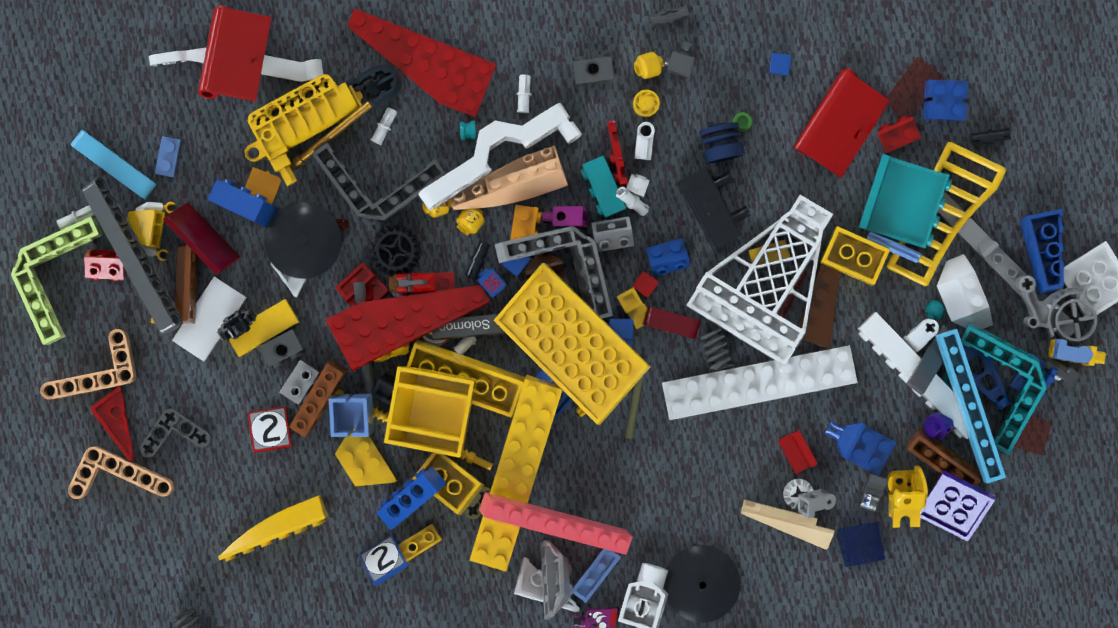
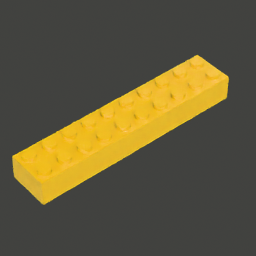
M526 375L490 491L491 494L528 503L562 393V389L556 383ZM483 516L470 561L506 572L520 527Z

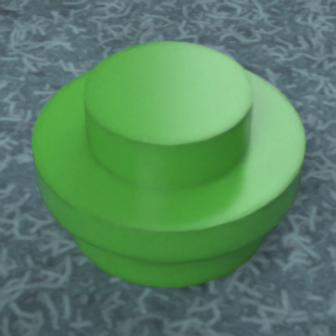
M738 113L733 118V123H739V128L736 130L740 132L747 131L752 125V119L747 113Z

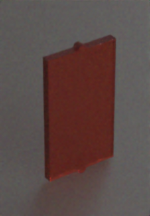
M917 57L887 96V99L890 100L888 105L894 109L895 113L898 112L902 116L908 115L909 118L912 117L925 100V81L940 80L943 75L933 69L931 64L928 65Z

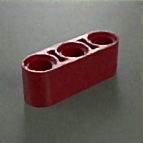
M647 306L642 325L696 339L701 321Z

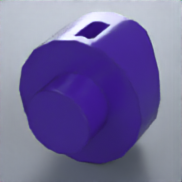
M938 412L932 413L924 421L925 432L936 440L943 439L954 427L951 418Z

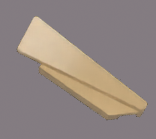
M748 500L743 502L741 514L818 547L828 549L834 535V530L817 526L818 518H807L800 513Z

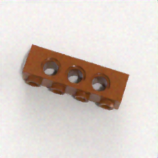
M335 360L328 362L289 428L303 437L312 434L329 405V398L337 392L349 370Z
M920 427L909 439L907 450L940 474L944 470L974 486H977L981 481V474L977 468L938 440L928 436Z

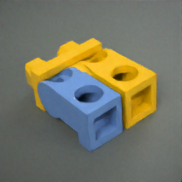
M1051 339L1048 357L1080 363V365L1094 366L1095 363H1105L1106 352L1097 351L1095 346L1071 347L1067 346V340Z

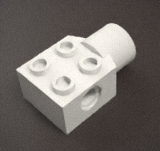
M642 563L637 582L628 584L618 619L619 622L638 628H659L668 593L663 589L668 573L667 569Z

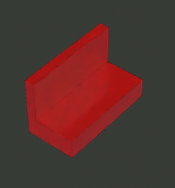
M799 430L778 440L795 474L818 464Z

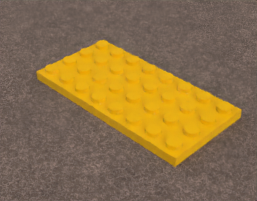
M542 263L494 319L504 332L597 425H601L651 367L546 263Z

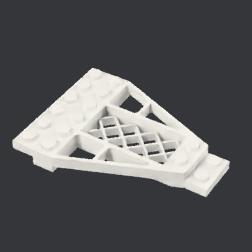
M799 195L791 210L783 215L781 219L706 272L686 306L786 366L806 333L822 235L833 214ZM768 234L770 235L753 263L750 264L738 257ZM788 235L790 244L778 246L777 237ZM791 237L800 242L792 243ZM775 239L776 247L768 249L772 241ZM804 244L806 254L795 256L793 247ZM791 247L793 257L782 259L780 250ZM777 251L779 260L769 263L766 253ZM765 256L766 263L758 265L762 257ZM805 258L802 265L798 269L796 260ZM733 259L749 268L737 289L713 276L715 272ZM794 260L796 270L785 273L783 263ZM810 260H813L814 265L810 288L806 298L796 292L793 287ZM781 264L783 273L772 276L769 266ZM767 267L769 277L758 279L756 269ZM755 272L756 280L748 281L752 273ZM795 274L788 285L786 276ZM784 276L786 286L775 289L773 279ZM770 280L772 290L761 292L759 282ZM757 283L759 293L748 295L746 285ZM743 288L745 289L746 295L741 293ZM785 290L778 301L776 292ZM774 293L776 303L765 305L762 295ZM790 294L807 303L802 328L777 315ZM760 296L762 305L751 298ZM775 306L773 311L767 309L769 307Z

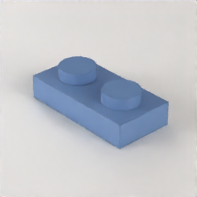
M162 136L155 174L175 178L182 140Z

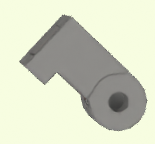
M824 489L798 494V513L807 518L815 517L816 511L832 509L836 503V497Z

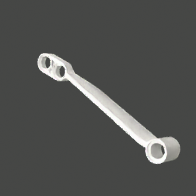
M206 48L150 55V66L175 64L176 61L203 63ZM264 55L261 74L298 82L311 81L323 75L322 60L314 59L297 62Z

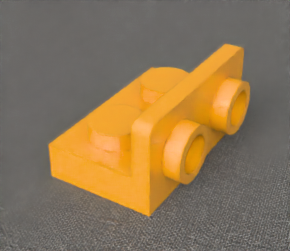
M515 206L510 240L538 234L539 231H535L536 223L540 224L542 213L538 212V207Z

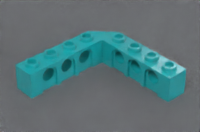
M970 322L961 337L962 344L983 352L984 356H990L1000 361L1001 365H1007L1019 371L1020 375L1028 378L994 438L996 448L1009 455L1047 389L1045 376L1039 358Z

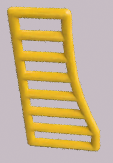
M952 142L946 144L934 171L941 172L943 168L987 190L980 197H977L951 185L948 192L973 204L964 212L945 203L944 208L941 210L958 217L959 220L953 227L939 221L937 229L948 235L943 243L935 240L932 241L930 247L938 250L933 260L921 255L918 262L928 267L924 277L897 265L899 255L892 253L887 263V268L923 286L929 285L940 261L957 233L973 213L998 189L1006 173L1005 167ZM951 151L997 172L993 182L948 162L947 159ZM898 241L899 244L905 246V242Z

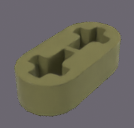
M482 487L468 507H474L476 503L481 506L479 499L482 495L480 492H490L491 488ZM480 506L476 510L478 512L477 515L472 514L471 516L468 507L464 511L465 515L470 519H477L482 514L479 511Z

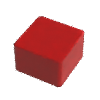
M643 271L632 287L648 298L659 282Z

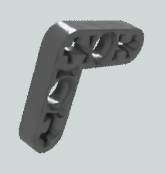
M167 409L162 413L142 442L140 452L146 458L155 456L173 430L200 448L208 446L211 443L212 437L208 431L179 411ZM173 412L175 421L168 423V426H171L168 429L165 425L160 424V422L166 423L168 420L167 413L171 414ZM186 422L192 426V430L188 434L182 431V425ZM159 427L165 430V436L161 439L155 435V431ZM196 428L199 429V431L196 432L197 434H199L200 436L204 434L206 435V443L202 442L200 444V439L196 436H194L193 439L190 438V436L195 433ZM152 437L155 441L160 442V444L157 445L155 443L152 446L153 453L149 452L147 454L145 445L149 446L152 443V440H149Z

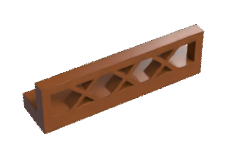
M187 244L186 247L178 246L175 306L183 319L182 324H195L198 255Z

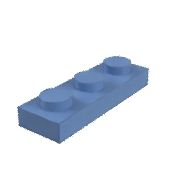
M602 549L573 587V594L587 603L621 556L614 551Z

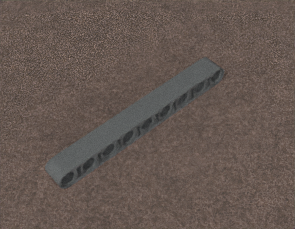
M97 176L82 187V192L157 328L162 334L168 335L182 325L183 319L107 182L102 177Z

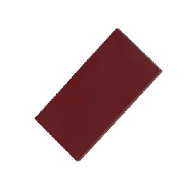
M188 202L166 215L163 219L216 275L239 260L240 256Z

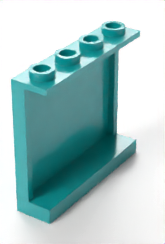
M883 154L859 228L926 249L927 245L931 246L934 235L931 234L933 227L937 228L940 217L937 216L939 208L943 209L946 198H943L945 190L949 191L952 180L949 179L950 174L937 172Z

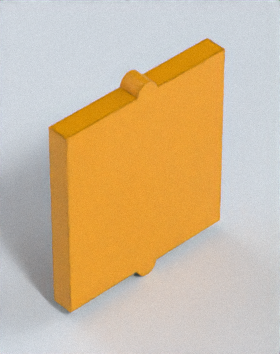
M253 167L245 188L251 190L250 195L255 196L257 193L266 197V202L272 205L281 179L270 174L269 171L265 172Z

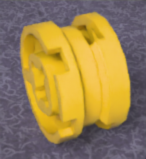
M651 90L638 92L633 101L635 113L644 118L655 115L660 105L659 97Z

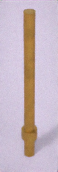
M367 101L303 154H298L293 158L292 166H290L292 172L306 164V160L312 156V153L324 144L329 143L373 107L372 103Z

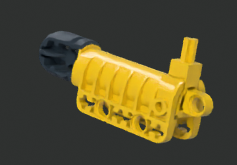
M379 64L360 73L358 78L353 77L347 80V84L344 82L339 86L336 85L329 75L323 74L255 110L248 116V124L257 141L246 147L245 157L251 162H257L267 157L275 172H280L286 185L294 184L297 182V179L290 168L292 163L287 156L290 153L289 149L339 123L362 106L361 99L364 97L361 91L356 92L354 87L363 85L365 81L371 78L376 80L377 75H379V80L375 82L370 80L366 89L370 95H379V91L383 88L387 92L383 90L380 92V96L368 101L372 103L373 107L378 108L394 99L402 86L399 72L388 64ZM325 82H328V88H325ZM313 91L312 97L306 98L307 92ZM292 100L295 101L293 107H291ZM372 107L369 111H367L365 114L371 112L372 109H373V107ZM279 109V114L273 117V111ZM251 148L259 150L257 158L249 157V150Z

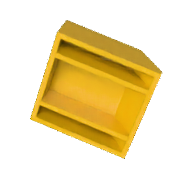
M398 366L384 443L460 458L463 454L476 379L423 368Z

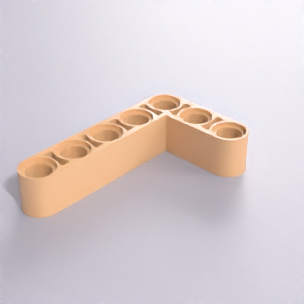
M115 329L109 334L114 369L44 383L40 389L41 395L45 399H57L133 383L136 379V369L128 333L122 329ZM119 332L123 335L121 343L115 341V335ZM122 351L127 354V359L124 362L119 360V353ZM125 370H128L131 374L128 381L122 377ZM106 374H109L112 378L111 383L108 385L103 380ZM87 378H91L93 381L91 388L85 386ZM68 382H72L74 385L72 392H68L66 389ZM50 385L55 388L53 396H50L47 392Z
M94 446L85 451L69 485L68 493L74 499L85 497L100 468L162 497L172 494L175 487L172 480L134 462H129L127 459L102 447ZM93 450H96L99 453V458L97 460H94L91 457V452ZM110 458H114L116 460L117 464L115 468H111L108 465V461ZM128 466H131L134 469V474L132 476H128L126 474V468ZM85 467L91 471V475L88 478L83 475ZM145 474L151 476L152 480L149 485L143 481ZM162 482H166L169 485V490L166 493L160 489ZM76 485H80L83 488L81 495L75 493Z

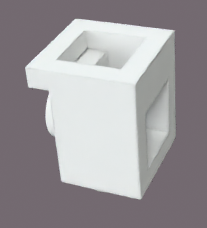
M631 174L626 189L632 194L643 198L649 180L644 176Z

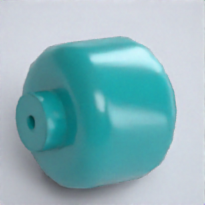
M931 300L926 306L925 311L928 313V318L940 320L945 314L946 308L939 300Z

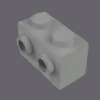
M629 216L591 223L593 238L598 252L634 246Z
M300 360L279 393L296 404L302 405L321 372L305 361ZM307 372L309 373L308 379L305 377ZM296 389L299 390V393L297 395L295 394Z

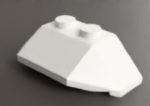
M963 254L946 261L937 283V288L951 322L967 328L970 322L982 329L992 326L993 322L989 304L977 275L966 256Z

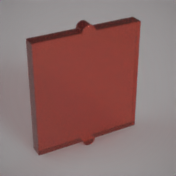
M1030 417L1014 447L1023 449L1027 453L1030 451L1043 455L1052 423L1040 420L1038 417Z

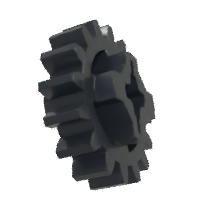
M250 308L244 309L242 312L237 310L223 320L224 323L217 329V334L223 341L229 340L231 337L237 339L251 329L250 325L253 324L252 322L256 320L257 316Z

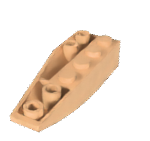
M554 145L527 154L506 164L450 199L453 210L495 207L531 199L568 186Z

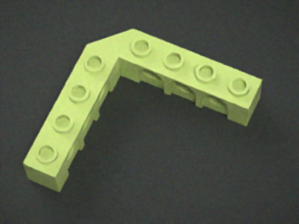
M94 217L86 218L21 248L11 276L43 345L56 342L64 338L65 335L34 267L103 236Z

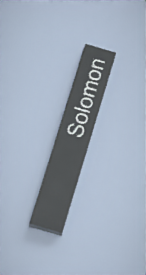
M498 314L461 317L433 331L432 339L444 340L506 333L494 321Z

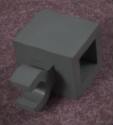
M684 41L680 53L673 51L671 56L667 55L664 66H667L666 72L685 78L689 77L695 59L694 57L687 56L691 43Z

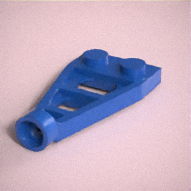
M962 344L968 361L975 356H979L982 358L985 366L984 371L979 375L972 373L976 388L991 400L998 410L1005 408L1012 401L1005 393L992 358L984 356L983 352L971 346L969 348ZM987 374H990L995 382V387L991 390H987L980 383V379ZM999 396H1002V397H1003L1002 399H1000L999 401H997V398H998Z

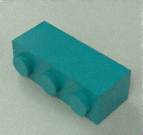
M604 155L582 164L583 169L580 171L584 181L588 180L591 185L588 190L591 197H596L598 205L595 206L599 215L607 218L626 210L624 202L616 197L618 188Z

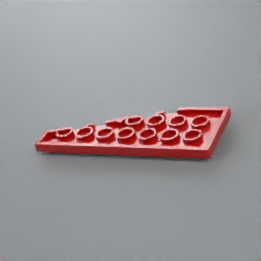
M353 10L347 25L348 28L438 103L476 118L497 64L360 10Z
M477 285L360 302L327 318L326 323L351 370L354 371L489 304L490 300L482 286Z

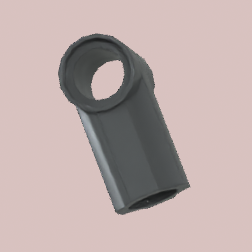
M1048 357L1045 360L1047 365L1044 370L1049 372L1052 367L1058 369L1059 371L1055 376L1056 383L1063 385L1068 391H1072L1081 374Z

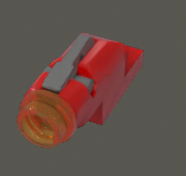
M454 272L393 274V276H389V292H394V294L428 293L455 289Z

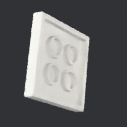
M1106 241L1064 266V286L1066 288L1082 289L1083 294L1080 295V299L1091 304L1097 315L1118 302V259ZM1071 294V297L1075 299L1076 294ZM1075 302L1083 316L1092 315L1086 305Z

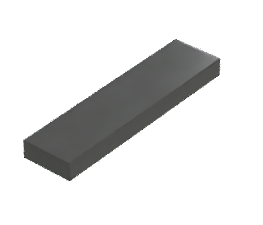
M943 325L939 328L937 334L950 330ZM935 336L906 383L920 395L925 393L943 363Z

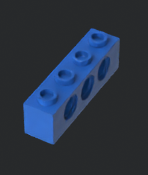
M433 466L428 470L424 468L415 475L416 480L411 478L403 485L405 487L404 490L399 488L392 494V500L388 497L380 504L382 508L376 513L390 530L395 528L447 484Z

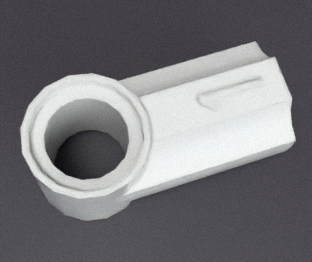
M643 122L638 126L634 159L651 160L655 129L649 122ZM647 125L651 128L649 136L641 134L640 129L642 126Z

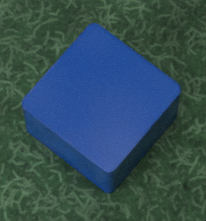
M772 53L769 74L787 76L790 70L791 55Z

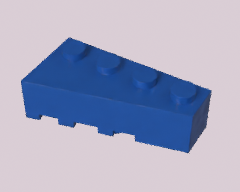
M1063 209L1026 216L1020 221L1039 295L1054 292L1064 287V262H1062Z

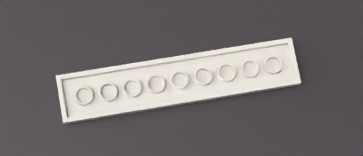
M848 345L790 357L786 366L773 360L663 382L662 387L669 420L854 384L857 383L851 348Z

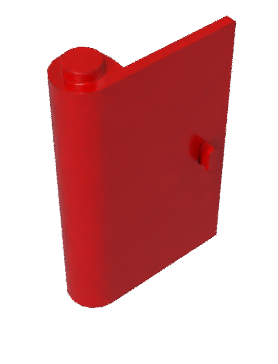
M223 5L214 9L198 88L200 96L213 99L217 97V94L256 102L271 17L229 9V7Z
M849 68L840 71L793 146L795 150L807 157H811L840 178L848 169L890 100L857 78V73Z

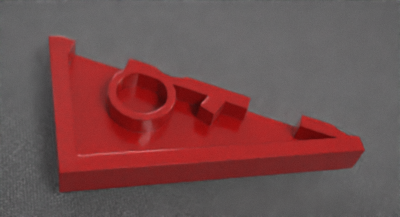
M615 120L607 121L613 153H610L611 165L615 164L616 172H613L614 181L619 183V187H624L628 185V180L625 177V166L618 141Z
M118 386L89 409L128 461L132 462L135 458L123 391Z

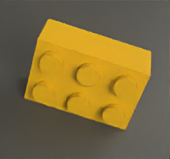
M837 226L833 229L819 263L872 286L875 285L890 249Z
M433 452L419 471L423 468L428 470L433 466L447 483L433 496L457 515H462L484 484L447 455Z

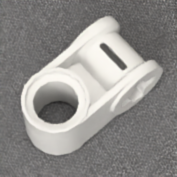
M925 319L917 327L913 328L910 334L905 335L903 340L917 353L938 333L939 325L935 320ZM927 323H928V324H932V323H933V326H932L933 331H932V332H931V331H927V332L925 331V330L927 329V326H926Z

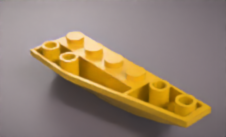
M321 495L288 507L263 520L234 541L218 556L219 560L225 558L227 562L237 558V553L243 552V554L254 551L253 547L257 545L264 547L272 544L271 540L279 538V540L290 536V532L294 531L295 534L307 530V526L310 524L313 527L326 522L325 518L329 515Z

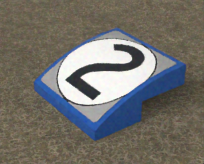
M393 535L360 554V558L375 586L408 567L407 561Z

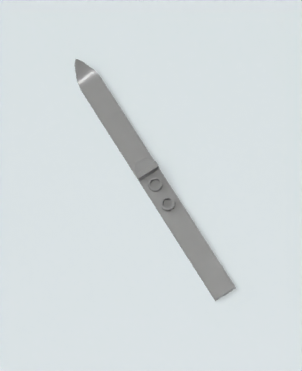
M946 192L944 193L945 203L964 211ZM939 209L938 211L952 227L959 220L958 217ZM969 218L958 234L1022 298L1021 292L1017 291L1014 282L1018 276H1027V274L998 246L999 244L996 241H993ZM1028 281L1022 283V287L1028 285ZM1037 286L1035 287L1037 299L1039 301L1044 300L1047 297V295H1039ZM1053 308V311H1052V314H1051V327H1052V328L1055 327V326H1054V314H1055V312H1056V310H1057V309H1055V308ZM1061 310L1058 321L1070 319ZM1074 322L1059 325L1061 331L1068 337L1075 332Z

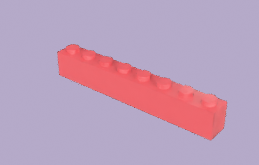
M485 492L479 508L482 515L488 519L625 555L633 538L626 529Z

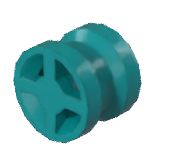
M475 121L470 123L460 122L461 141H465L467 138L476 140Z

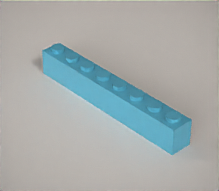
M953 329L937 334L935 337L982 480L988 484L1006 478L958 330Z

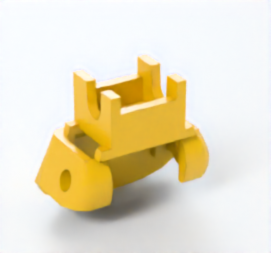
M917 465L914 466V470L891 471L887 477V485L890 490L888 492V516L892 517L893 528H900V521L903 516L910 518V527H920L921 509L926 507L928 496L927 483L921 467ZM898 478L903 479L900 484L896 483V480Z

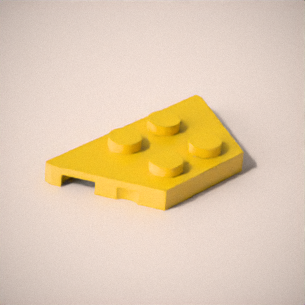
M350 434L344 438L335 455L355 486L394 483L398 481L370 436L352 437Z

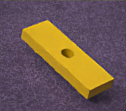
M430 524L398 544L408 562L440 542L442 538L434 525ZM415 544L416 549L410 550L409 545Z

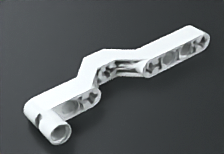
M561 103L552 106L523 126L494 121L479 131L474 157L425 187L418 195L429 210L441 205L491 172L492 169L487 164L489 152L504 141L523 144L525 149L556 130L560 131L568 144L577 140L582 133L573 121L569 122L570 116Z

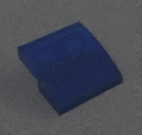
M878 521L837 529L845 567L885 559Z

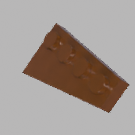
M821 264L814 281L806 333L802 339L830 349L839 271ZM807 303L797 325L799 328L803 327Z

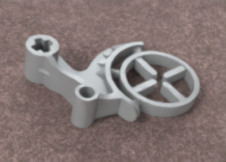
M1026 275L1016 278L1014 286L1017 291L1021 292L1022 299L1028 309L1029 316H1026L1023 320L1026 327H1045L1051 338L1054 337L1055 332H1058L1061 337L1069 341H1082L1093 334L1097 326V314L1091 304L1080 299V295L1083 294L1082 289H1060L1048 295L1044 300L1039 301L1036 297L1035 279ZM1028 281V285L1022 287V283ZM1076 294L1075 299L1067 300L1061 305L1057 304L1065 296ZM1075 302H1080L1089 308L1092 315L1079 317L1078 321L1093 319L1092 326L1088 333L1081 337L1079 324L1074 323L1076 338H1070L1061 331L1059 325L1073 323V319L1058 321L1059 314L1070 303L1072 317H1077ZM1053 308L1057 309L1054 314V328L1051 327V314Z

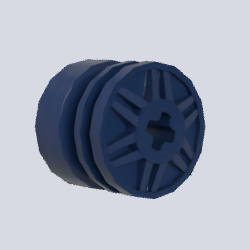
M738 122L718 123L699 131L700 137L709 136V138L701 141L702 144H711V148L704 151L706 164L746 155L743 142H734L733 140L741 135V132L732 133V130L739 128Z

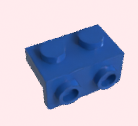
M683 238L646 248L653 276L665 275L668 272L683 270L690 266Z

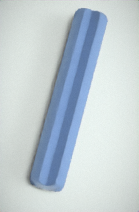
M870 232L867 236V240L890 249V252L918 263L921 258L920 252L876 233Z

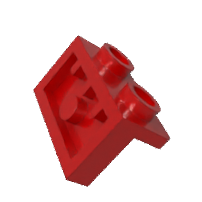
M908 115L897 119L898 123L892 126L890 123L879 127L880 131L877 132V135L886 154L922 138L913 116L909 118Z

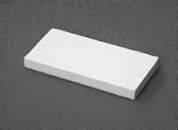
M213 277L196 303L195 324H182L172 341L205 362L220 339L217 329L221 327L226 317L240 309L247 297L218 278Z

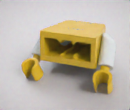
M146 202L138 206L135 211H129L127 220L146 254L152 257L154 255L158 256L159 260L165 261L167 259L161 258L160 252H169L166 249L156 250V248L160 249L163 219L165 218V212H162V210L170 214L173 211H169L167 207L175 205V203L168 202L166 205H163L162 203Z

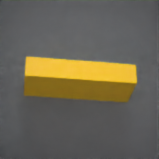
M284 299L258 314L256 320L250 325L251 329L248 332L242 334L237 339L231 337L229 341L238 357H241L300 322L287 299Z

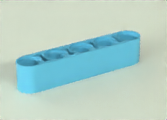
M82 129L70 144L145 200L157 185Z

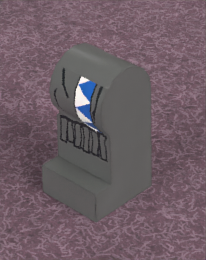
M869 473L859 507L875 512L887 479Z

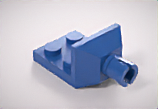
M830 421L827 426L835 431L826 428L824 434L836 440L835 443L840 456L879 476L896 442L865 426L863 423L858 422L843 427Z

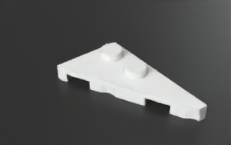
M524 557L514 594L543 602L542 571L536 569L529 562L530 560ZM571 598L561 607L573 612H579L580 609Z

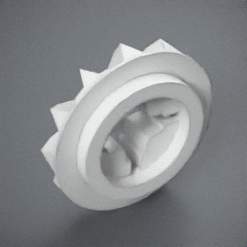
M791 480L784 488V500L793 509H798V497H791V495L796 493V486H798L801 492L814 491L811 484L806 480Z

